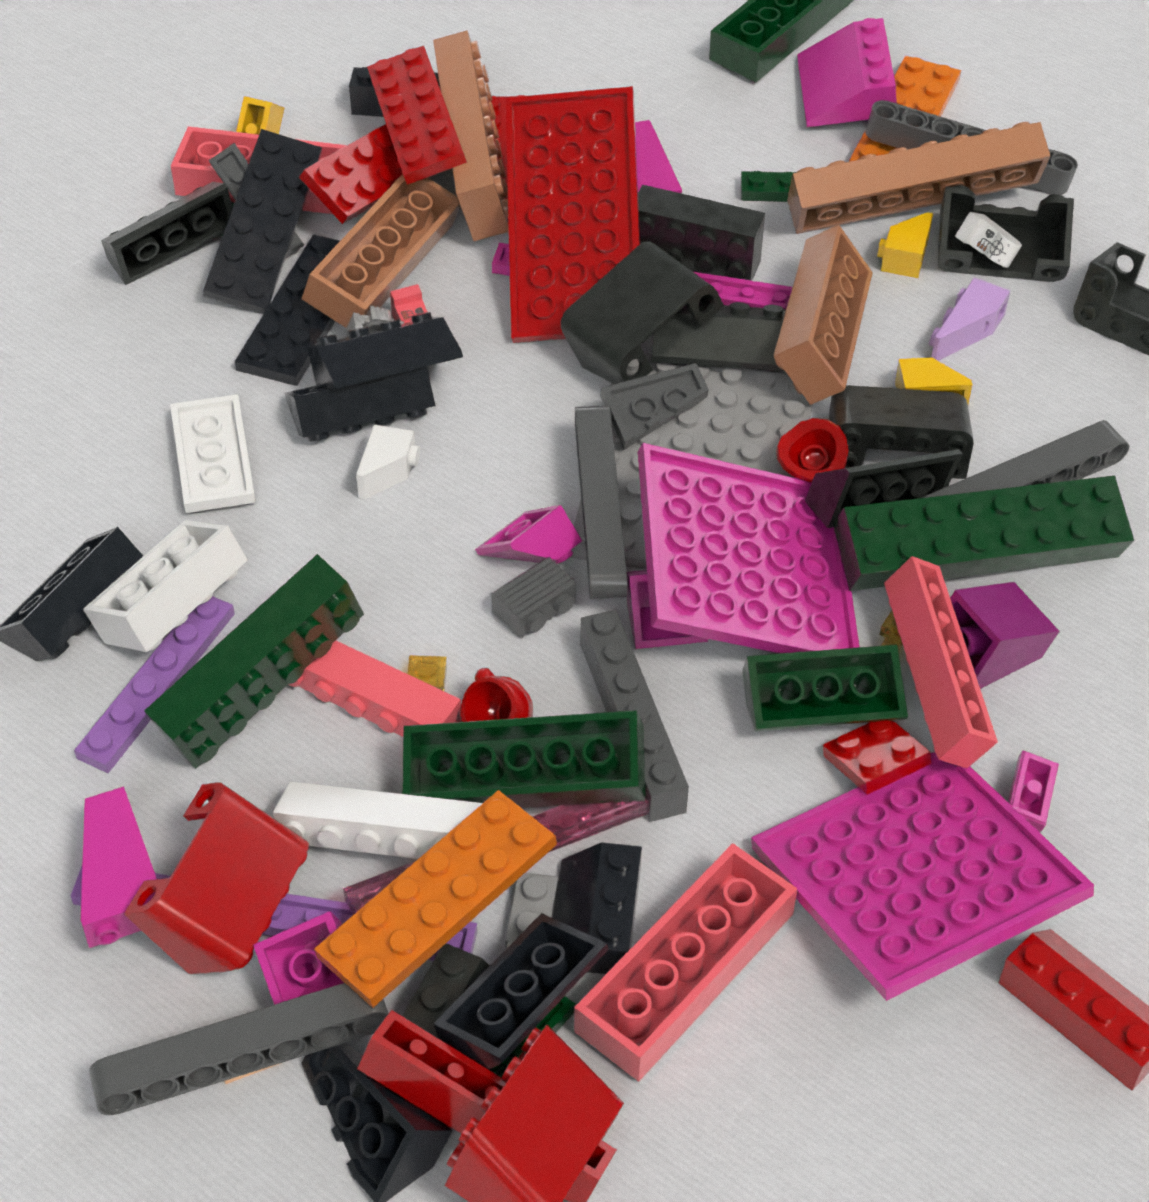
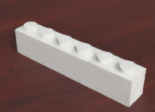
M290 781L273 811L274 819L307 840L309 846L419 859L483 803Z

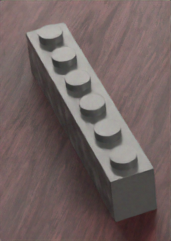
M617 610L581 617L580 646L606 712L637 710L644 725L646 801L641 802L649 822L687 813L688 783Z

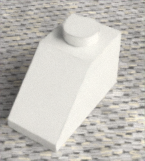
M380 425L373 426L356 474L358 498L367 499L408 479L412 466L418 465L420 457V446L415 445L413 430Z

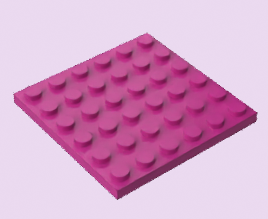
M642 443L637 454L651 627L780 654L860 647L852 591H849L834 527L827 528L805 502L812 482Z
M935 751L931 753L932 764L867 795L857 787L751 837L753 851L770 870L797 888L796 899L886 1001L1094 896V884L972 767L964 768L939 760Z

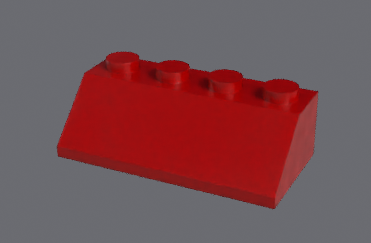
M1051 929L1031 933L1006 958L998 983L1131 1091L1149 1074V1006Z

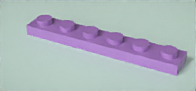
M212 596L211 599L198 605L188 614V619L183 624L173 628L75 748L76 759L109 773L151 719L144 710L196 664L234 616L233 605Z

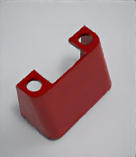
M223 783L202 784L183 816L188 821L204 819L171 877L143 881L124 913L130 921L188 974L227 972L241 969L249 963L253 956V945L258 942L262 933L270 926L273 913L281 899L288 893L290 889L289 884L298 868L307 859V851L309 849L307 840ZM206 800H208L209 802H208L205 806L202 807V805L204 804V802H205ZM156 892L154 897L147 904L143 905L146 899Z
M548 1025L542 1031L536 1027L533 1029L521 1049L524 1052L521 1053L519 1058L515 1056L501 1077V1080L506 1082L502 1090L495 1086L491 1089L480 1107V1110L485 1112L480 1121L474 1117L471 1118L458 1139L460 1143L446 1164L452 1168V1171L444 1186L469 1202H563L624 1105V1102Z

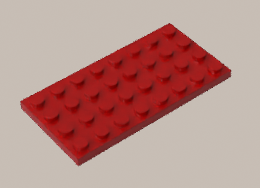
M633 86L505 98L511 339L513 343L566 339L561 329V318L564 312L640 245Z

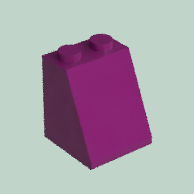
M1015 582L957 589L950 597L980 689L1041 659L1060 632Z

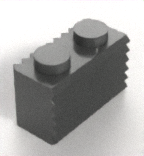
M547 557L491 593L492 612L519 638H523L525 634L528 635L530 632L535 633L539 631L547 620H551L553 616H557L558 613L565 614L572 608L576 602V582L574 578L566 574L565 570H562L559 565L557 566L555 561Z

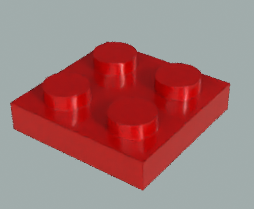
M893 720L869 722L823 744L824 757L867 795L932 764L931 751Z

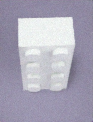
M184 520L83 610L105 644L148 652L158 647L163 641L162 638L173 628L183 624L188 619V614L198 605L211 599L213 592L220 585L234 578L238 573V569L248 559L228 525Z

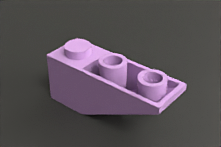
M973 278L967 289L962 288L960 290L955 307H949L946 311L942 327L934 329L929 342V346L933 347L931 357L939 361L992 335L1005 316L1010 290Z

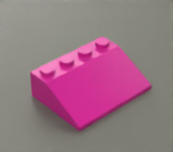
M866 18L862 21L852 22L797 54L807 127L868 120L875 102L884 100L897 104L896 84L883 18Z

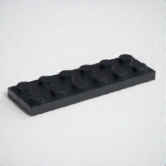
M261 129L203 289V296L257 313H265L270 305L309 192V188L299 176L304 169L320 160L322 147Z
M315 234L312 235L236 358V371L298 386L311 364L307 347L317 345L316 339L327 336L335 323L333 319L302 300V296L310 273L340 240Z

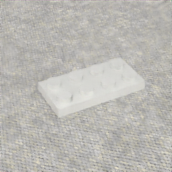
M238 394L170 404L185 513L256 503Z

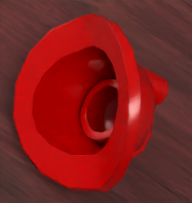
M818 418L799 422L781 436L776 447L777 460L783 470L793 477L807 482H812L815 473L844 469L849 452L847 438L841 428L828 419Z

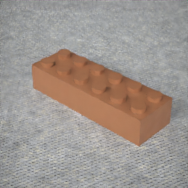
M402 174L310 273L302 300L347 328L353 312L366 315L370 306L375 308L378 306L380 308L390 297V291L396 290L453 226L461 206L458 197L428 177L407 185Z
M839 224L806 239L774 352V358L778 367L785 370L793 381L796 391L799 394H803L810 405L840 393L846 388L873 274Z

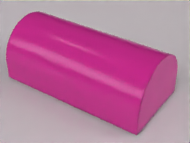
M1022 750L1018 756L1008 803L1034 828L1041 832L1046 826L1059 764Z

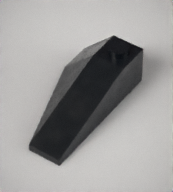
M347 1043L305 1055L301 1064L319 1104L328 1107L336 1125L331 1129L336 1141L343 1142L351 1158L347 1163L351 1175L374 1202H387L434 1167L453 1131L448 1125L358 1070L357 1068L363 1055Z

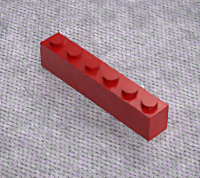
M393 1010L390 1011L370 1038L357 1068L460 1134H462L472 1117L479 1121L481 1120L485 1112L481 1111L480 1107L491 1089L495 1086L502 1090L506 1084L495 1073ZM601 1140L565 1199L569 1202H587L617 1149Z

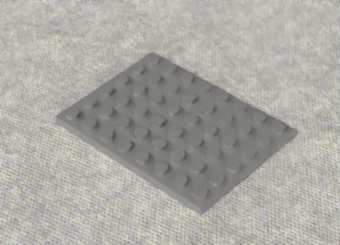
M645 354L653 369L648 375L689 365L651 362L652 355ZM637 359L632 360L628 364V376H632L637 372L639 367ZM698 365L709 389L707 398L626 449H623L612 424L626 566L647 569L637 454L642 443L793 477L783 470L778 462L776 447L781 436L799 422L811 418L813 404L810 405L803 394H799L796 391L793 381L788 374L755 369ZM580 501L574 528L582 542L572 549L573 555L569 558L586 560L582 503Z

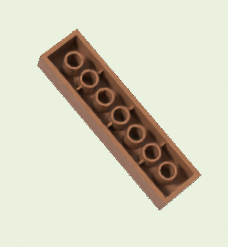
M468 30L434 39L433 43L441 93L467 163L454 167L453 175L456 194L473 241L509 232L508 199H504L508 197V187L505 178L502 179L506 177L502 159H498L503 156L497 139L499 138V133L494 120L496 116L491 102L493 99L488 84L489 77L485 64L482 65L480 60L482 57L477 40L471 41Z
M1020 122L1012 128L1003 130L991 128L975 136L958 135L946 142L929 141L920 147L908 150L901 147L890 151L889 154L879 156L867 154L858 160L846 163L839 160L830 163L827 167L817 169L813 167L802 168L792 174L787 201L796 234L838 224L842 225L941 204L946 186H966L975 193V196L1036 184L1039 182L1050 159V152L1041 122L1032 124Z

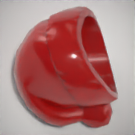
M489 668L477 670L474 677L475 682L465 691L460 710L462 722L533 717L532 699L523 686L510 677L495 676Z

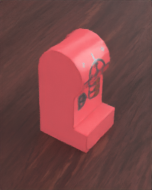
M418 284L390 291L393 319H400V321L408 323L412 322V315L428 312L422 300V292Z

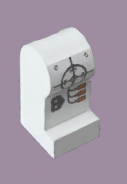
M969 212L955 235L963 243L971 245L993 262L1006 268L1010 266L1022 247V244L986 215Z

